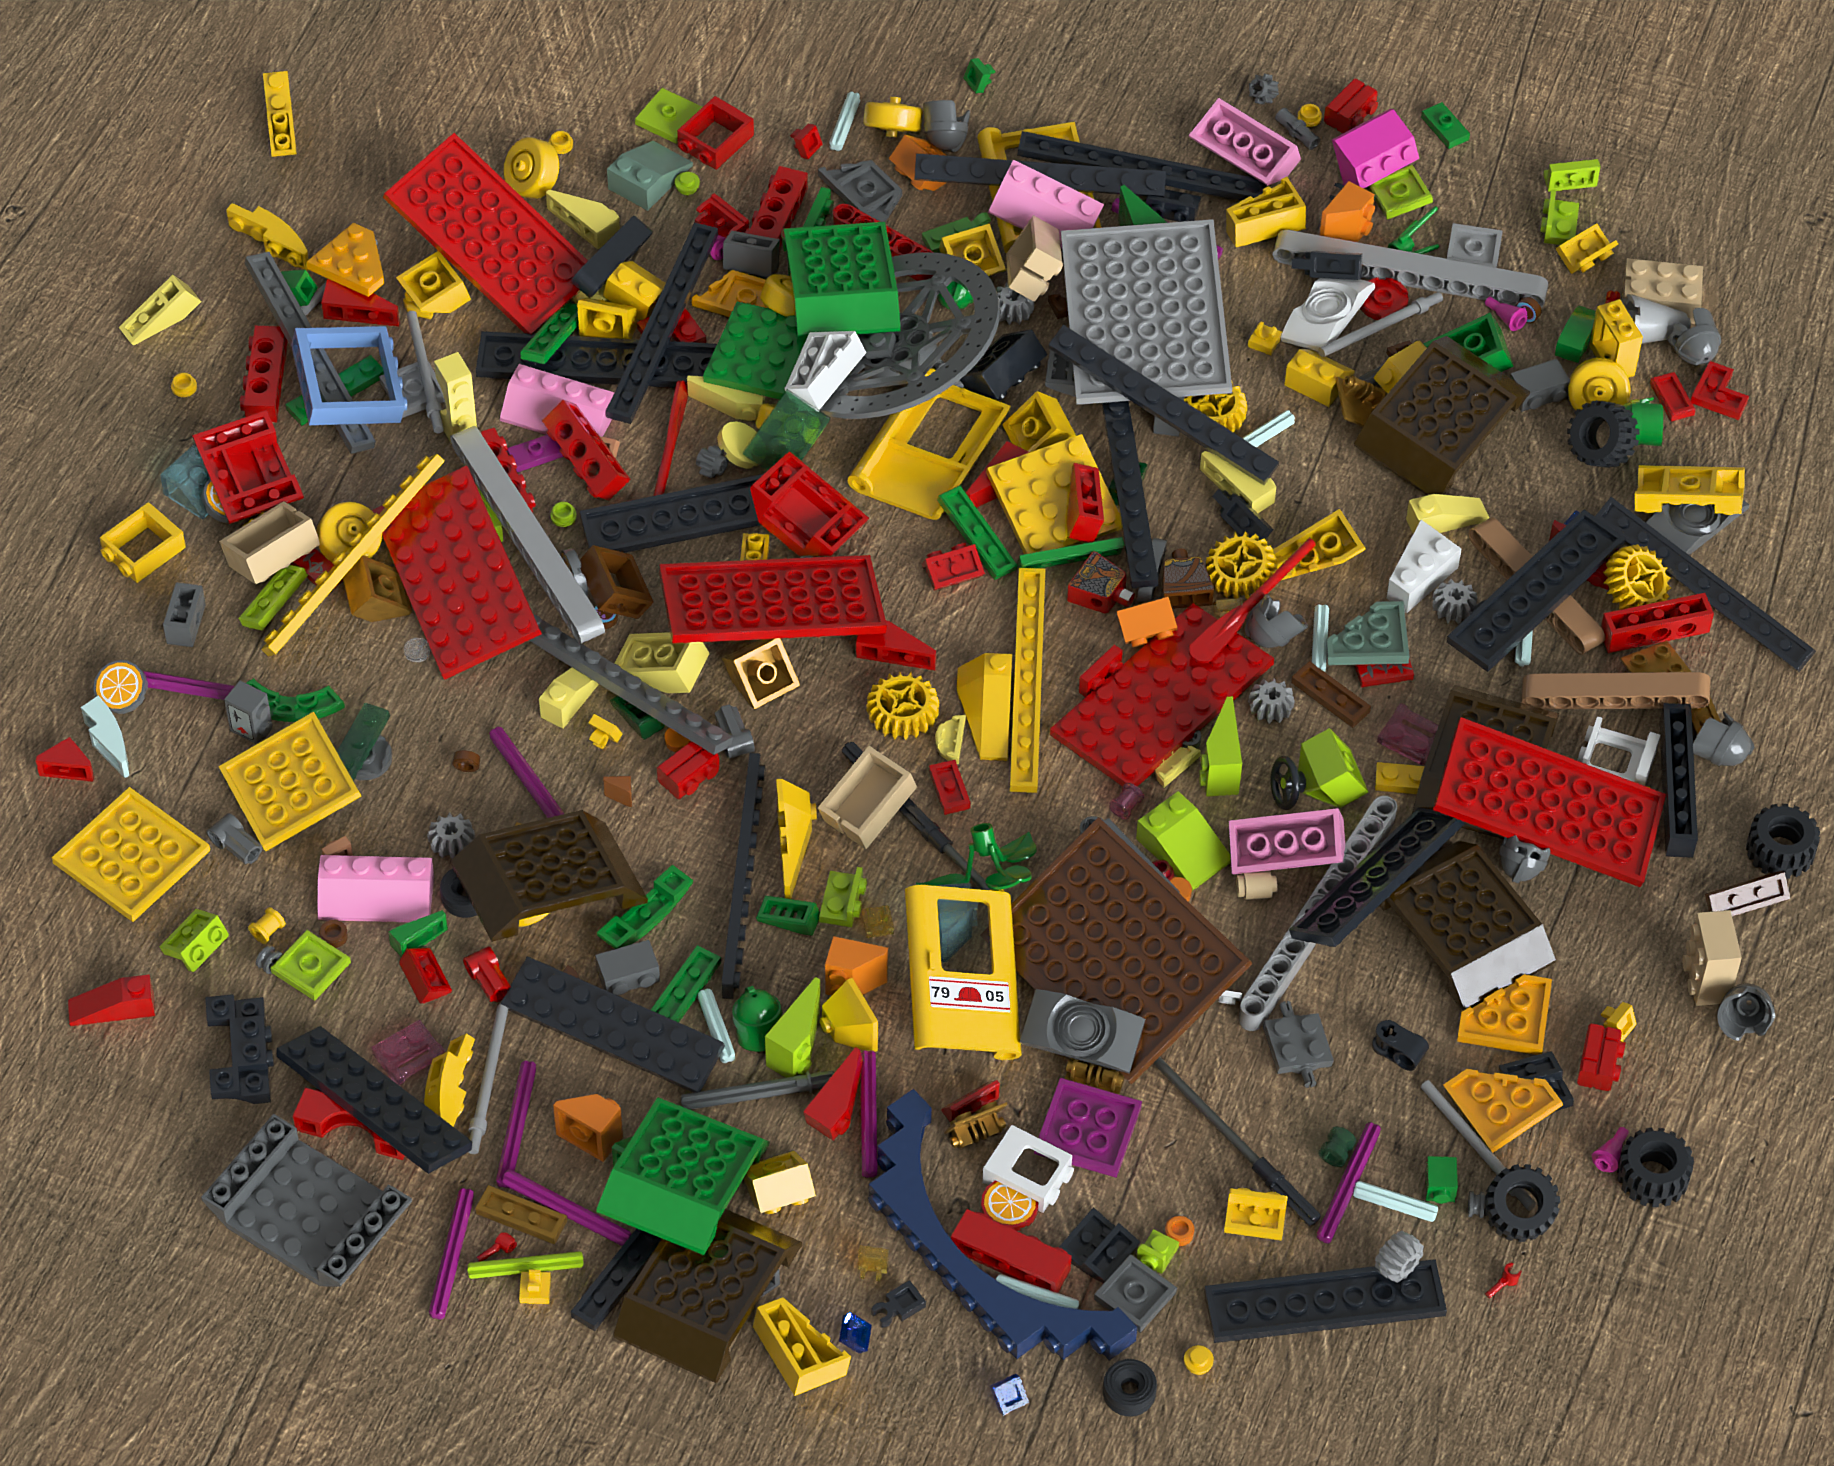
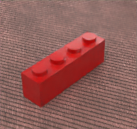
M966 1209L951 1235V1240L967 1258L1009 1277L1056 1293L1059 1292L1071 1271L1072 1256L1062 1248H1053L1042 1243L1037 1237L1032 1235L1026 1236L1008 1224H1000L989 1219L988 1216L981 1212H973Z

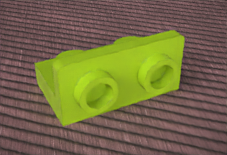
M1599 160L1549 164V169L1544 170L1543 173L1548 192H1551V190L1560 191L1597 187L1601 167Z
M1551 190L1550 199L1544 200L1543 214H1547V218L1542 217L1540 232L1545 233L1544 243L1561 245L1576 236L1579 203L1555 200L1556 191Z
M857 867L855 875L830 871L819 922L852 928L854 917L859 918L861 913L862 901H858L860 894L865 895L867 878H863V868Z
M195 909L159 947L164 955L182 960L189 971L195 972L229 936V933L218 915Z

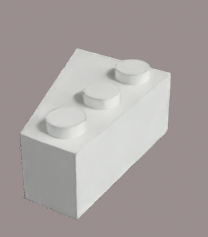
M855 331L809 333L785 387V391L796 411L820 410L866 354Z
M1421 520L1389 579L1387 599L1389 601H1403L1404 611L1408 613L1458 569L1461 548Z

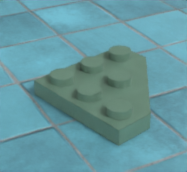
M1403 601L1376 602L1370 606L1369 612L1365 615H1358L1346 624L1345 629L1338 635L1333 634L1327 638L1328 665L1409 663V647Z

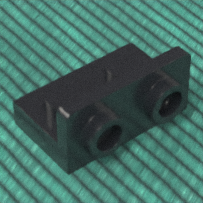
M1165 189L1164 198L1148 195L1146 199V204L1163 219L1178 222L1195 221L1201 203V196Z

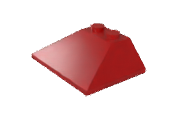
M267 410L192 435L229 524L268 511L283 501L289 504L304 498L295 474L291 475L277 443L276 430Z
M790 451L750 487L758 522L798 556H832L869 520L868 516Z

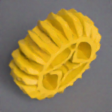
M1233 382L1232 393L1184 397V402L1233 433L1235 430H1240L1242 423L1246 419L1248 405L1245 393H1241L1240 386L1233 387Z
M1246 531L1243 536L1238 537V534L1234 532L1233 538L1229 539L1224 535V542L1216 541L1215 549L1209 550V557L1206 558V570L1218 593L1223 592L1226 598L1234 594L1236 600L1239 599L1240 595H1244L1248 599L1249 594L1254 593L1277 570V559L1273 548L1268 546L1265 538L1259 540L1257 534L1249 538Z
M1637 544L1625 546L1610 556L1611 559L1606 563L1608 569L1603 572L1608 577L1604 584L1609 586L1607 594H1612L1614 597L1612 603H1619V610L1666 601L1669 598L1667 592L1671 587L1667 582L1671 577L1665 573L1668 567H1663L1661 564L1663 558H1656V551H1649L1647 546L1640 547Z
M899 672L897 677H893L889 673L887 680L880 678L878 685H873L871 693L867 696L868 704L866 705V711L868 712L870 723H874L876 731L882 730L884 736L890 733L893 734L894 739L898 735L903 736L905 740L908 738V735H913L917 739L919 731L926 734L928 727H933L935 719L939 715V699L935 688H931L930 681L923 682L921 675L913 678L911 672L908 676H903ZM915 699L919 700L923 704V706L919 705V702ZM882 705L886 706V707H887V710L890 711V713H888V712L882 707Z

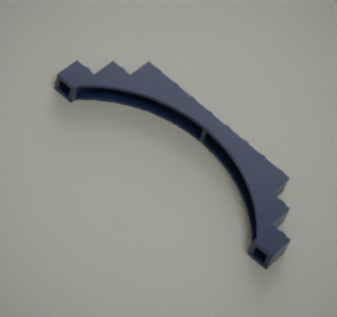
M914 1089L887 1107L886 1124L893 1135L878 1145L877 1162L885 1173L869 1183L868 1201L875 1211H881L885 1215L887 1223L894 1231H899L904 1236L908 1247L912 1251H918L923 1257L927 1268L931 1271H936L941 1276L944 1286L949 1291H954L960 1297L963 1307L967 1311L975 1313L983 1329L987 1332L991 1331L997 1337L1000 1347L1006 1353L1010 1352L1018 1359L1044 1340L1047 1349L1053 1354L1057 1353L1064 1360L1090 1341L1092 1348L1098 1354H1103L1110 1361L1136 1342L1137 1326L1119 1307L1113 1311H1088L1042 1302L1003 1285L968 1259L954 1244L936 1217L927 1196L922 1177L921 1144L925 1127L931 1123L932 1108Z

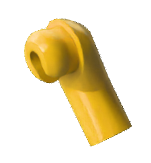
M405 291L403 304L406 311H416L417 317L432 319L434 312H421Z

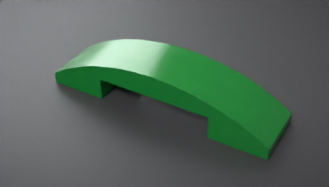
M671 865L654 881V888L646 894L648 903L633 906L621 918L614 916L597 932V936L614 949L632 945L650 932L670 913L693 884V879L674 865Z

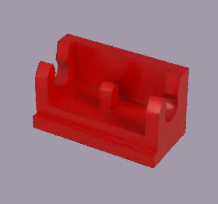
M715 193L696 209V211L702 214L695 219V222L718 228L719 236L727 238L731 231L745 233L746 229L749 228V220Z

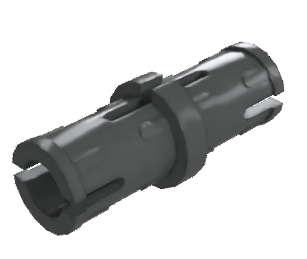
M1282 108L1276 114L1275 120L1289 131V135L1292 138L1300 140L1309 150L1317 147L1321 139L1306 127V122L1298 120L1287 108Z

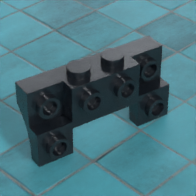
M234 994L205 997L208 1027L230 1026L232 1067L209 1069L211 1098L237 1099L252 1104L271 1103L269 1067H274L273 1050H268L267 1043L273 1042L271 1025L266 1026L264 998L235 1000Z

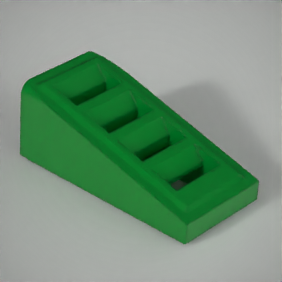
M765 895L756 919L758 922L799 934L813 936L819 921L820 911L815 902ZM775 906L776 910L774 914L770 915L772 907ZM785 909L786 912H785V915H784V917H783V916H781V915H782V913H783V910Z
M441 910L388 931L391 947L400 957L403 956L406 949L423 947L447 931L446 914Z

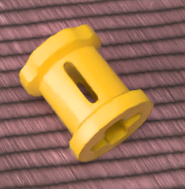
M268 907L265 910V915L256 923H251L248 929L257 941L266 944L269 941V936L278 928L282 929L286 923L278 911Z

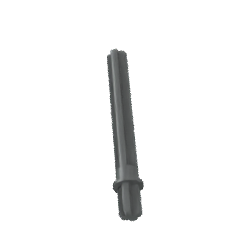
M806 1071V1074L683 1094L681 1096L682 1107L692 1110L809 1091V1094H812V1090L824 1087L834 1074V1071L813 1074Z

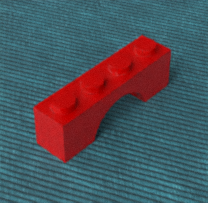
M304 1089L293 1114L294 1126L297 1128V1131L323 1138L335 1128L357 1126L366 1130L373 1137L376 1153L404 1160L405 1156L319 1089Z

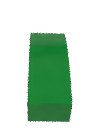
M1580 305L1576 307L1557 341L1555 356L1576 363L1580 362L1583 353L1586 352L1590 344L1596 314L1595 310Z

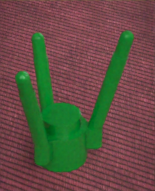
M1434 206L1419 221L1414 220L1398 238L1388 244V248L1418 254H1425L1438 249L1439 244H1434L1412 251L1415 245L1410 237L1438 210V207Z

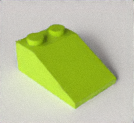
M1233 697L1226 698L1206 742L1205 754H1201L1202 770H1199L1200 786H1205L1206 797L1239 795L1242 758Z
M1179 791L1137 822L1136 840L1158 860L1167 861L1173 867L1176 877L1188 880L1192 886V891L1231 863L1230 853L1199 810Z
M817 977L812 980L765 1036L766 1066L785 1078L804 1075L811 1067V1057L821 1010L820 979Z

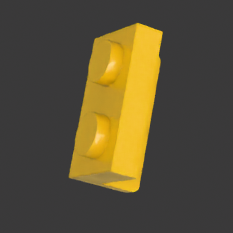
M1596 223L1561 244L1555 250L1571 274L1578 270L1584 273L1595 266L1594 260L1599 258L1602 262L1613 255L1612 249L1618 245V242L1615 240L1609 243Z
M1231 1188L1229 1190L1224 1233L1282 1241L1287 1196L1276 1192L1262 1193L1251 1191L1247 1188Z

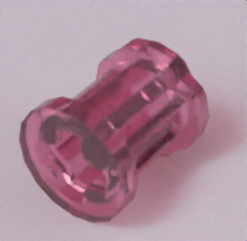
M1126 783L1123 785L1120 795L1110 801L1109 808L1121 819H1128L1135 805L1144 800V794L1134 784Z

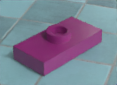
M548 435L509 447L507 450V454H512L517 465L516 472L564 457L559 451L560 445Z

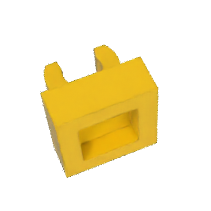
M1260 322L1248 341V347L1271 356L1281 340L1282 331L1277 330L1274 326L1271 328L1264 325V322Z
M595 714L589 721L590 726L594 729L589 740L600 749L606 746L608 739L618 743L623 735L616 725Z
M1622 1002L1617 1009L1607 1006L1601 1013L1602 1017L1607 1018L1603 1023L1604 1027L1621 1029V1041L1636 1026L1632 1005Z
M529 1269V1272H521L520 1303L549 1304L551 1272H541V1270Z

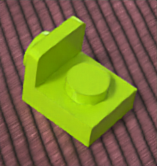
M1153 1229L1145 1244L1141 1243L1139 1245L1137 1259L1153 1271L1155 1270L1163 1274L1179 1248V1242Z

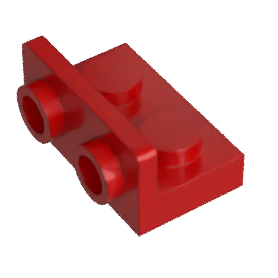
M966 543L953 546L950 552L942 554V551L939 550L926 555L927 559L921 565L923 569L927 570L934 591L984 576L985 572L975 544L967 546Z

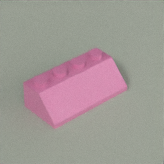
M1220 98L1216 100L1189 134V138L1267 186L1281 181L1286 176L1288 177L1301 160L1297 145Z
M1013 160L988 213L1022 230L1034 215L1059 229L1061 240V231L1093 228L1104 204Z
M519 364L508 383L500 421L548 435L546 433L547 427L542 420L562 400L577 404L598 435L603 437L612 420L606 417V410L613 398L614 392Z
M1338 808L1229 821L1232 874L1343 862L1345 851L1344 819Z
M321 855L318 873V920L411 922L430 915L434 884L432 858Z

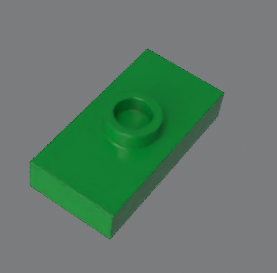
M1443 102L1422 111L1421 118L1448 149L1469 140L1470 133Z

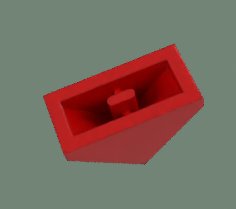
M70 737L36 757L39 776L90 782L94 780L90 760Z

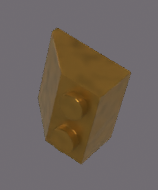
M362 555L343 577L350 611L353 616L369 622H377L407 616L412 613L409 597L396 568Z
M780 638L759 639L722 658L732 683L752 709H756L800 686Z

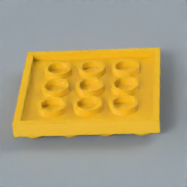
M1082 434L988 467L986 470L987 476L1024 554L1080 545L1086 542L1069 538L1067 527L1073 464L1078 463L1098 468ZM1100 471L1104 522L1096 538L1122 529L1120 514Z
M314 712L218 766L265 851L362 796Z
M129 787L52 857V861L62 871L134 922L210 851V846Z

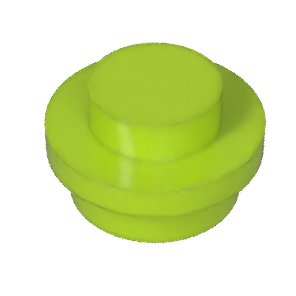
M682 172L675 178V187L683 195H692L699 188L700 179L695 173Z
M559 502L551 510L550 517L555 525L567 527L576 521L577 513L570 503Z

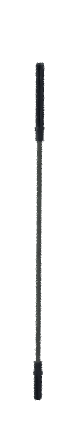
M847 742L842 748L843 755L852 764L863 753L854 742ZM908 798L899 811L921 833L926 841H929L941 854L946 853L966 874L967 861L952 847L953 842L941 831V828L935 822H932ZM972 867L970 879L981 890H990L986 886L985 879ZM1159 1057L1153 1064L1253 1165L1252 1170L1265 1182V1185L1270 1190L1287 1196V1205L1307 1226L1315 1225L1321 1218L1320 1213L1285 1179V1176L1279 1170L1277 1171L1265 1157L1260 1158Z

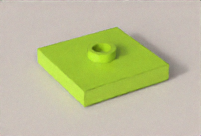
M661 88L635 118V125L677 144V130L695 115L702 106Z
M1413 165L1399 169L1367 187L1371 193L1377 195L1375 201L1387 220L1433 203L1431 193Z
M306 930L271 967V973L315 1001L351 963L349 956Z

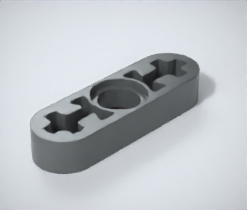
M1153 538L1152 545L1159 578L1165 557L1167 540ZM1156 586L1139 588L1137 602H1151Z

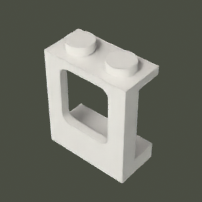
M1597 716L1594 727L1589 725L1584 741H1587L1588 745L1587 747H1581L1577 761L1645 786L1658 748L1660 734L1650 732L1647 741L1601 728L1602 718ZM1602 743L1629 751L1632 756L1627 771L1625 773H1618L1592 765L1590 759L1595 745Z
M1011 1125L983 1168V1183L990 1185L996 1180L1038 1201V1211L1044 1213L1049 1204L1054 1205L1062 1183H1068L1074 1172V1168L1071 1167L1072 1155ZM1030 1148L1058 1162V1168L1046 1185L1041 1186L1012 1171V1167L1024 1149Z

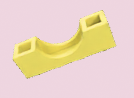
M459 352L434 361L436 379L446 403V409L441 410L440 414L444 432L450 442L451 435L474 425L477 427L472 376Z

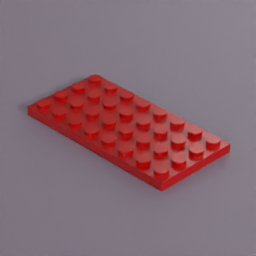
M455 133L449 136L383 195V198L525 334L531 335L537 332L555 312L581 292L571 283V280L588 260Z
M466 465L424 485L382 532V536L444 680L542 633L468 466ZM381 505L372 511L374 514L377 513L379 515L385 507Z
M870 555L659 564V576L672 643L883 634L887 630V623Z
M1192 603L1175 618L1177 630L1172 631L1173 636L1158 640L1157 636L1151 639L1127 660L1119 670L1110 675L1103 685L1096 691L1093 690L1050 728V736L1122 787L1132 792L1163 763V759L1166 761L1172 755V751L1174 754L1183 746L1185 741L1188 742L1194 737V733L1197 730L1200 731L1221 712L1227 697H1233L1234 701L1274 665V657L1236 633L1211 662L1198 663L1194 661L1189 654L1191 643L1218 619Z
M1461 717L1456 726L1433 810L1507 838L1517 836L1520 842L1534 844L1542 850L1550 848V854L1641 887L1645 880L1666 794Z

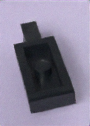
M1305 252V257L1294 256L1292 258L1291 269H1305V275H1310V277L1360 280L1362 279L1363 253Z
M1218 489L1212 496L1222 506L1219 510L1221 512L1220 516L1240 536H1243L1246 531L1249 538L1257 534L1259 540L1264 538L1266 540L1274 530L1236 493L1231 495L1226 490Z

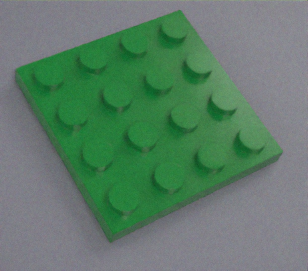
M737 301L703 374L704 382L791 402L785 387L807 339L797 337L795 315L785 317L769 308Z

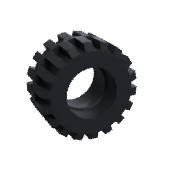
M1597 400L1583 404V410L1577 409L1574 412L1576 417L1571 418L1569 421L1572 425L1571 429L1567 428V434H1570V439H1567L1568 445L1573 446L1570 451L1573 455H1578L1577 459L1580 462H1585V464L1610 468L1627 462V455L1633 456L1635 452L1633 447L1634 445L1638 446L1639 440H1636V435H1640L1639 429L1635 428L1638 422L1636 418H1631L1633 413L1630 410L1625 409V406ZM1606 421L1610 428V436L1607 443L1600 448L1596 437L1597 430Z
M1782 803L1780 807L1777 804H1772L1770 809L1765 807L1761 809L1760 814L1757 813L1755 815L1746 843L1747 856L1749 860H1753L1755 868H1762L1761 872L1765 875L1767 873L1783 871L1785 872L1786 879H1790L1791 875L1798 877L1802 871L1806 872L1809 869L1810 865L1813 864L1819 845L1820 829L1816 827V820L1809 818L1810 813L1806 810L1802 812L1798 806L1794 805L1792 808L1788 807V804ZM1783 837L1790 840L1794 844L1783 845L1774 841L1772 838Z
M1651 1127L1646 1128L1645 1133L1641 1130L1635 1132L1634 1137L1630 1136L1627 1139L1626 1145L1623 1146L1617 1169L1618 1182L1623 1183L1621 1189L1624 1193H1630V1199L1633 1201L1638 1199L1641 1201L1640 1204L1644 1206L1647 1203H1651L1652 1207H1659L1660 1203H1663L1664 1206H1669L1672 1200L1677 1202L1680 1200L1681 1195H1684L1687 1191L1692 1175L1694 1157L1691 1156L1692 1150L1690 1146L1685 1147L1686 1141L1682 1137L1677 1139V1133L1673 1131L1666 1133L1664 1128H1658V1131H1653ZM1648 1161L1658 1162L1664 1165L1669 1172L1653 1173L1647 1170L1642 1163Z
M1519 1164L1513 1165L1510 1169L1505 1168L1493 1179L1486 1190L1484 1215L1489 1217L1488 1224L1490 1227H1496V1233L1499 1236L1503 1233L1507 1236V1240L1512 1241L1515 1238L1518 1239V1242H1525L1526 1239L1534 1240L1539 1235H1543L1553 1224L1560 1210L1558 1208L1560 1196H1557L1558 1187L1556 1184L1552 1185L1550 1182L1552 1177L1549 1174L1545 1177L1542 1174L1543 1170L1538 1167L1534 1170L1531 1169V1165L1525 1164L1523 1167H1519ZM1514 1188H1522L1529 1191L1537 1201L1538 1210L1536 1214L1530 1218H1520L1511 1213L1506 1205V1194L1508 1191Z

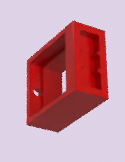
M714 96L677 130L678 147L683 152L699 159L703 164L717 170L754 136V119ZM714 121L733 132L716 149L696 138Z

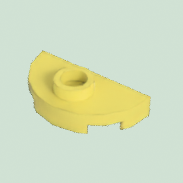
M966 715L953 716L951 720L940 724L935 734L936 749L939 754L947 761L955 759L957 764H959Z
M1188 746V748L1180 747L1174 754L1172 751V755L1166 761L1163 759V763L1155 769L1157 781L1165 788L1201 756V750Z

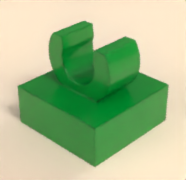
M974 58L970 60L963 78L975 94L983 93L986 85L992 82L990 75L996 71L990 64L984 65L979 58Z

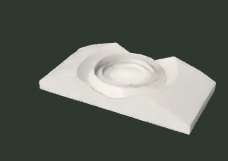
M1319 278L1314 282L1310 294L1303 305L1293 309L1281 335V341L1315 351L1335 341L1375 289V284L1361 279Z

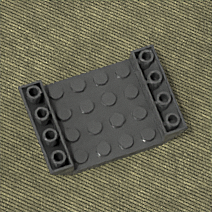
M275 1114L269 1118L201 1197L202 1201L227 1229L315 1284L329 1287L342 1286L412 1202V1198L388 1184L382 1191L300 1141L297 1128Z

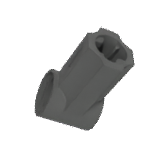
M730 704L722 706L715 712V720L718 727L733 737L732 745L724 749L727 758L755 752L751 732L749 729H745L737 707H733Z
M230 813L226 814L207 830L209 839L219 849L226 848L245 865L254 863L263 851L262 845L245 832L239 820Z

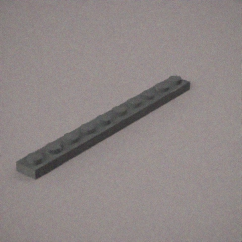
M270 252L247 256L244 264L291 346L295 328L312 327ZM324 348L310 349L322 402H353ZM366 424L335 425L350 454L375 447L376 441Z
M534 615L542 633L529 640L713 755L732 745L733 737L724 732L720 727L706 721L700 715L682 706L679 702L662 694L658 689L649 686L641 681L640 678L623 670L619 665L602 657L598 652L589 649L583 644H579L576 639L566 635L559 628L553 627L539 616Z

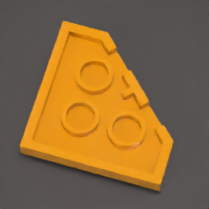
M352 223L307 261L308 270L368 297L384 284L374 231L356 223Z
M1524 974L1517 978L1512 985L1505 989L1501 988L1484 998L1483 1002L1477 1006L1469 1007L1462 1011L1457 1042L1534 1055L1542 1054L1552 979Z
M1465 1069L1443 1084L1447 1093L1492 1153L1563 1106L1561 1099L1546 1079L1534 1078V1080L1518 1078L1516 1075L1479 1073L1478 1070Z

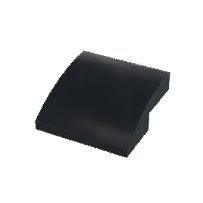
M1552 1051L1499 1065V1072L1501 1074L1516 1075L1518 1078L1534 1080V1078L1546 1079L1563 1103V1106L1557 1110L1573 1106L1574 1098L1563 1080V1070Z
M1093 1207L1059 1248H1062L1072 1256V1265L1104 1284L1138 1246L1140 1241L1120 1223L1115 1226Z

